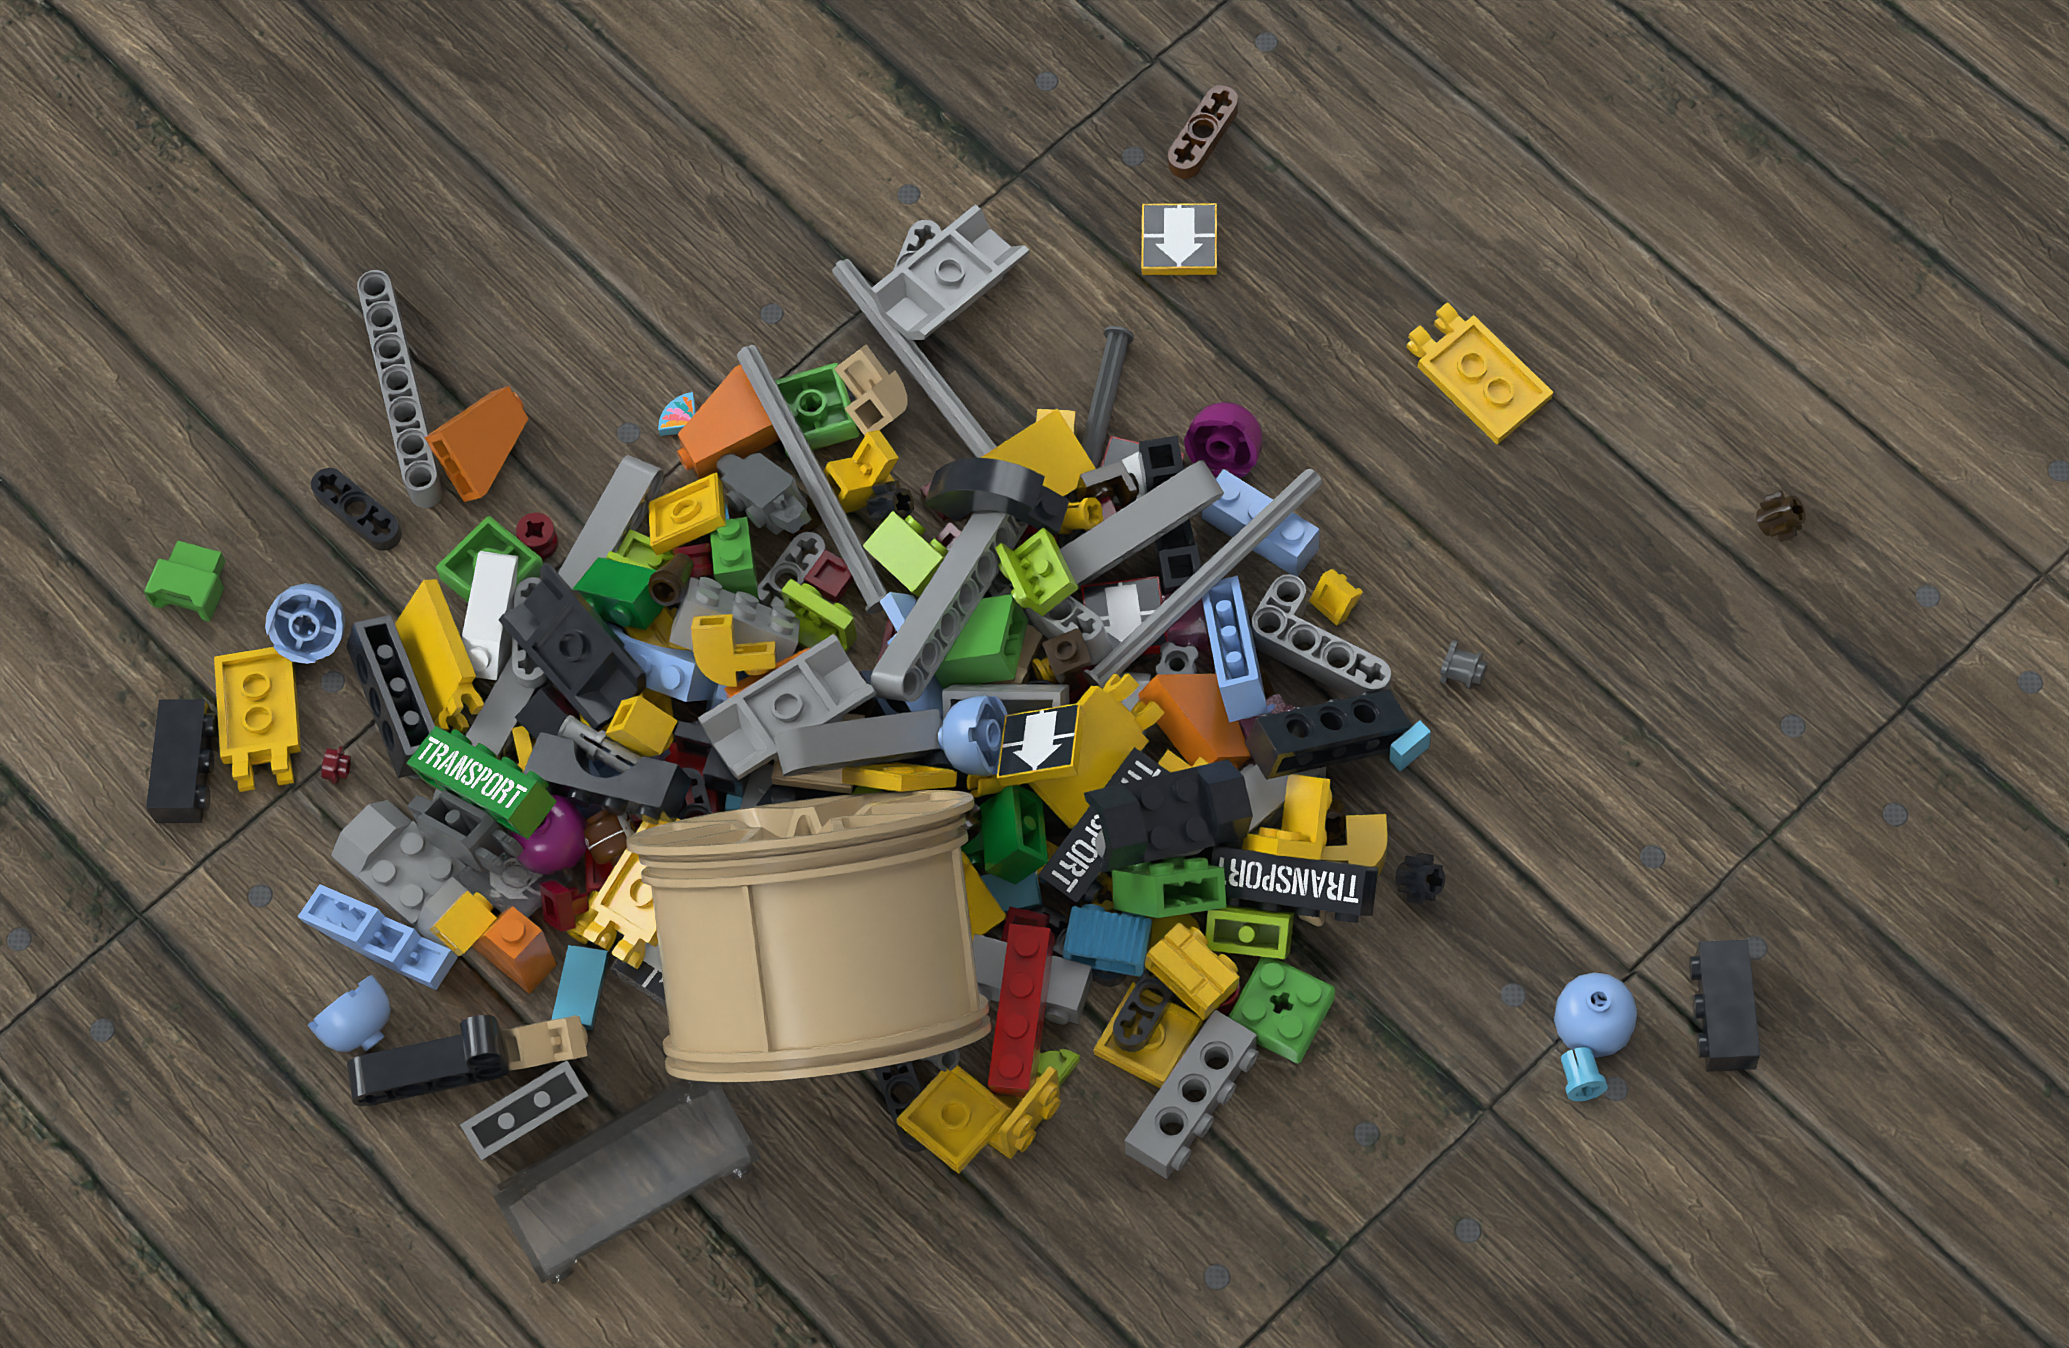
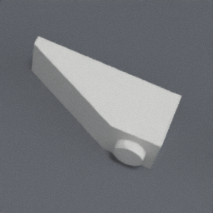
M484 551L478 553L461 639L477 678L498 680L510 659L512 635L498 619L502 614L514 608L518 556Z

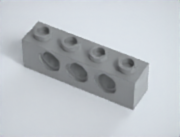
M1215 1009L1124 1140L1125 1153L1165 1179L1169 1177L1174 1169L1180 1171L1191 1155L1192 1150L1189 1149V1146L1196 1136L1203 1138L1214 1121V1117L1211 1114L1219 1103L1225 1105L1233 1095L1237 1086L1234 1081L1241 1070L1247 1073L1255 1063L1259 1051L1256 1050V1034ZM1219 1057L1228 1064L1222 1069L1215 1070L1208 1067L1206 1063L1212 1058ZM1199 1090L1205 1094V1097L1199 1102H1189L1184 1098V1095L1188 1091ZM1167 1123H1177L1183 1128L1177 1135H1167L1161 1131V1128Z

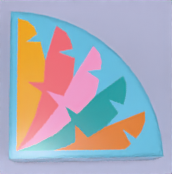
M693 392L675 398L665 407L659 419L658 429L660 436L678 434L696 413Z

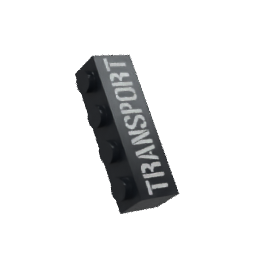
M1134 747L1104 788L1170 772ZM1091 806L1038 874L1040 883L1071 906L1082 908L1086 903L1093 904L1104 889L1101 882L1110 872H1102V858L1098 855L1095 847L1096 837L1102 828L1099 815Z
M1213 846L1211 865L1224 867L1226 905L1244 907V900L1258 901L1257 909L1282 912V905L1296 907V915L1320 917V911L1323 910L1335 912L1334 920L1358 923L1359 916H1373L1379 867L1279 856L1239 848Z

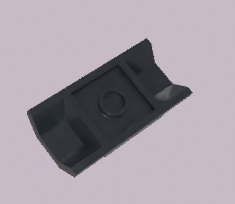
M544 563L540 568L541 581L522 604L502 614L498 620L594 730H599L611 723L622 700L639 696L646 688V672L624 649L625 644L577 590H572L549 563Z
M1228 759L1084 793L1086 802L1099 815L1106 848L1101 862L1102 872L1247 838L1253 818L1244 776Z

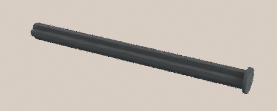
M1109 326L1104 331L1107 341L1081 445L1096 469L1099 467L1127 346L1134 339V334L1129 329L1120 326ZM1076 489L1070 492L1068 500L1071 503L1079 502L1075 496ZM1084 529L1073 530L1070 534H1060L1057 544L1059 549L1081 536Z

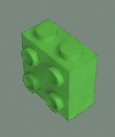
M1012 594L981 599L934 674L943 689L952 684H982L1015 679L1028 618Z
M1185 856L1161 859V863L1151 864V861L1128 866L1127 868L1112 870L1114 910L1162 918L1226 908L1224 867L1208 865V859L1206 858L1185 859Z

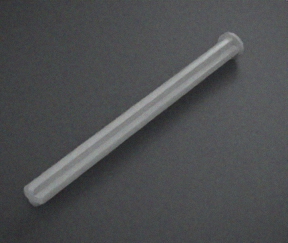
M849 259L839 260L832 269L835 278L976 458H980L997 446L917 344L913 340H908L882 318L870 294L872 287Z
M755 345L743 347L738 352L737 358L867 603L866 612L874 614L884 610L880 601L888 593L758 347Z
M1311 468L1301 473L1091 671L1085 669L1083 676L1091 686H1100L1103 689L1113 674L1120 675L1322 485L1323 481L1320 476Z

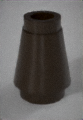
M682 553L674 555L673 558L650 576L649 593L655 602L664 606H670L684 598L692 570L694 569V562L688 555Z

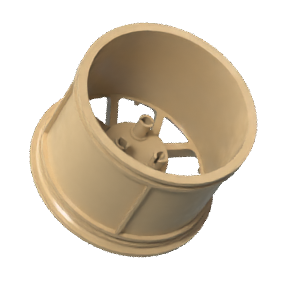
M916 790L797 800L688 818L652 827L626 839L627 849L632 853L639 854L640 864L647 866L642 869L641 878L644 884L651 886L670 1031V1034L663 1040L664 1053L668 1056L665 1060L667 1073L677 1078L706 1082H754L816 1077L878 1068L926 1058L966 1046L986 1036L991 1031L990 1017L986 1015L989 1012L988 999L980 995L978 990L961 846L968 841V833L965 828L960 826L966 822L965 812L974 807V796L961 791Z

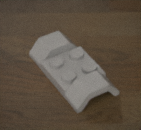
M975 204L870 289V294L882 318L908 340H924L947 320L951 322L1000 282L1007 271L1029 254V249L1024 245L1011 247L990 229L981 208Z
M833 634L698 717V720L731 773L740 780L773 759L775 762L779 760L774 740L775 734L798 727L841 722L844 720V714L874 697L876 692L861 677L849 660L838 638Z
M388 800L368 804L340 832L331 854L334 860L422 937L444 947L447 946L429 929L464 892L468 890L472 895L476 893L475 890L462 881L472 873L469 868L460 860L431 845L424 833L417 827V823L414 820L411 821Z

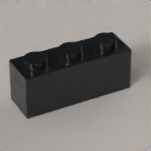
M159 699L146 808L155 823H202L203 811L210 806V789L206 784L208 773H212L214 770V753L210 748L212 737H216L218 734L217 714H213L205 699Z
M1748 939L1700 941L1695 956L1689 957L1691 981L1697 980L1699 994H1693L1694 1019H1701L1702 1033H1697L1696 1038L1698 1058H1705L1706 1072L1756 1070L1760 1058Z

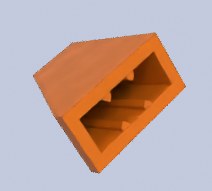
M741 364L734 367L678 433L681 449L676 452L685 470L693 469L700 480L719 471L716 463L724 454L733 453V455L736 454V456L744 459L780 440Z
M509 386L490 392L424 437L463 502L475 500L487 494L529 419L523 410L522 400Z
M1157 674L1137 694L1139 700L1146 706L1150 701H1154L1163 710L1164 714L1156 723L1191 767L1201 757L1209 764L1228 759L1238 770L1251 757L1249 750L1244 744L1245 738L1239 721L1229 722L1219 689L1217 674Z
M511 906L496 916L497 919L473 943L472 947L530 994L557 964L543 931L515 907Z

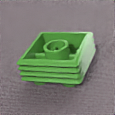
M837 363L775 380L811 450L859 436L858 426L844 409L851 402L844 381L834 370L838 366ZM815 407L816 411L809 413L808 409Z
M488 516L436 566L440 579L469 603L477 557L480 551L518 556L516 587L524 579L531 577L539 578L543 561L539 555L492 517Z
M1261 956L1229 1018L1255 1033L1256 1044L1295 1063H1300L1335 999V987L1278 959ZM1275 1004H1288V1010L1284 1009L1280 1014L1274 1012Z

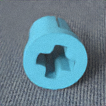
M1588 1047L1575 1048L1577 1061L1573 1050L1564 1053L1561 1056V1062L1568 1082L1565 1087L1568 1099L1572 1101H1586L1600 1096L1607 1090L1606 1079L1603 1075L1599 1074L1592 1049Z

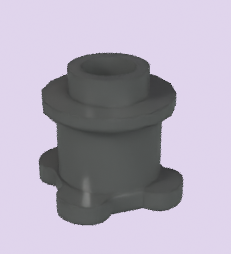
M1453 639L1440 670V683L1446 684L1448 679H1452L1466 684V689L1469 690L1473 687L1474 683L1481 685L1488 667V662L1482 661L1483 652L1479 651L1477 654L1459 649V641Z
M1166 642L1161 645L1160 654L1162 657L1160 663L1156 665V674H1197L1194 662L1198 659V651L1194 646L1178 647L1172 642Z

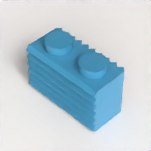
M1085 904L1082 908L1074 906L1071 909L1063 948V958L1089 965L1092 969L1141 977L1146 968L1145 959L1152 938V920L1144 915L1122 912L1119 915L1106 912L1103 907L1094 904Z

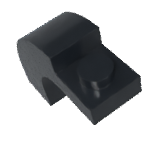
M966 458L950 462L935 472L924 504L956 522L973 511H999L1014 516L1037 530L1045 528L1055 536L1060 532L1070 500L1044 486L1045 476L1031 469L997 459Z

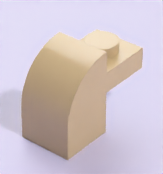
M867 345L860 348L834 368L856 398L854 402L844 409L864 436L869 431L882 429L906 410L908 403L907 393L901 378L896 371L889 375Z
M580 1016L563 1017L501 1031L509 1071L588 1056L586 1050L588 1036L585 1027L581 1024Z

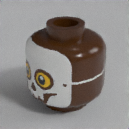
M603 810L586 820L588 826L584 829V838L594 861L597 864L611 862L614 868L627 848L626 839L635 834L637 828L628 812H625L623 816H618Z

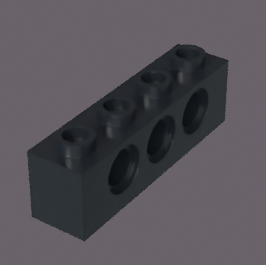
M391 615L354 622L346 648L397 778L415 775L417 773L407 762L435 727Z
M1389 689L1375 693L1365 692L1359 696L1342 700L1332 699L1326 703L1309 707L1299 706L1291 711L1277 714H1263L1254 721L1244 744L1265 779L1268 780L1389 753L1391 744L1412 727V724Z

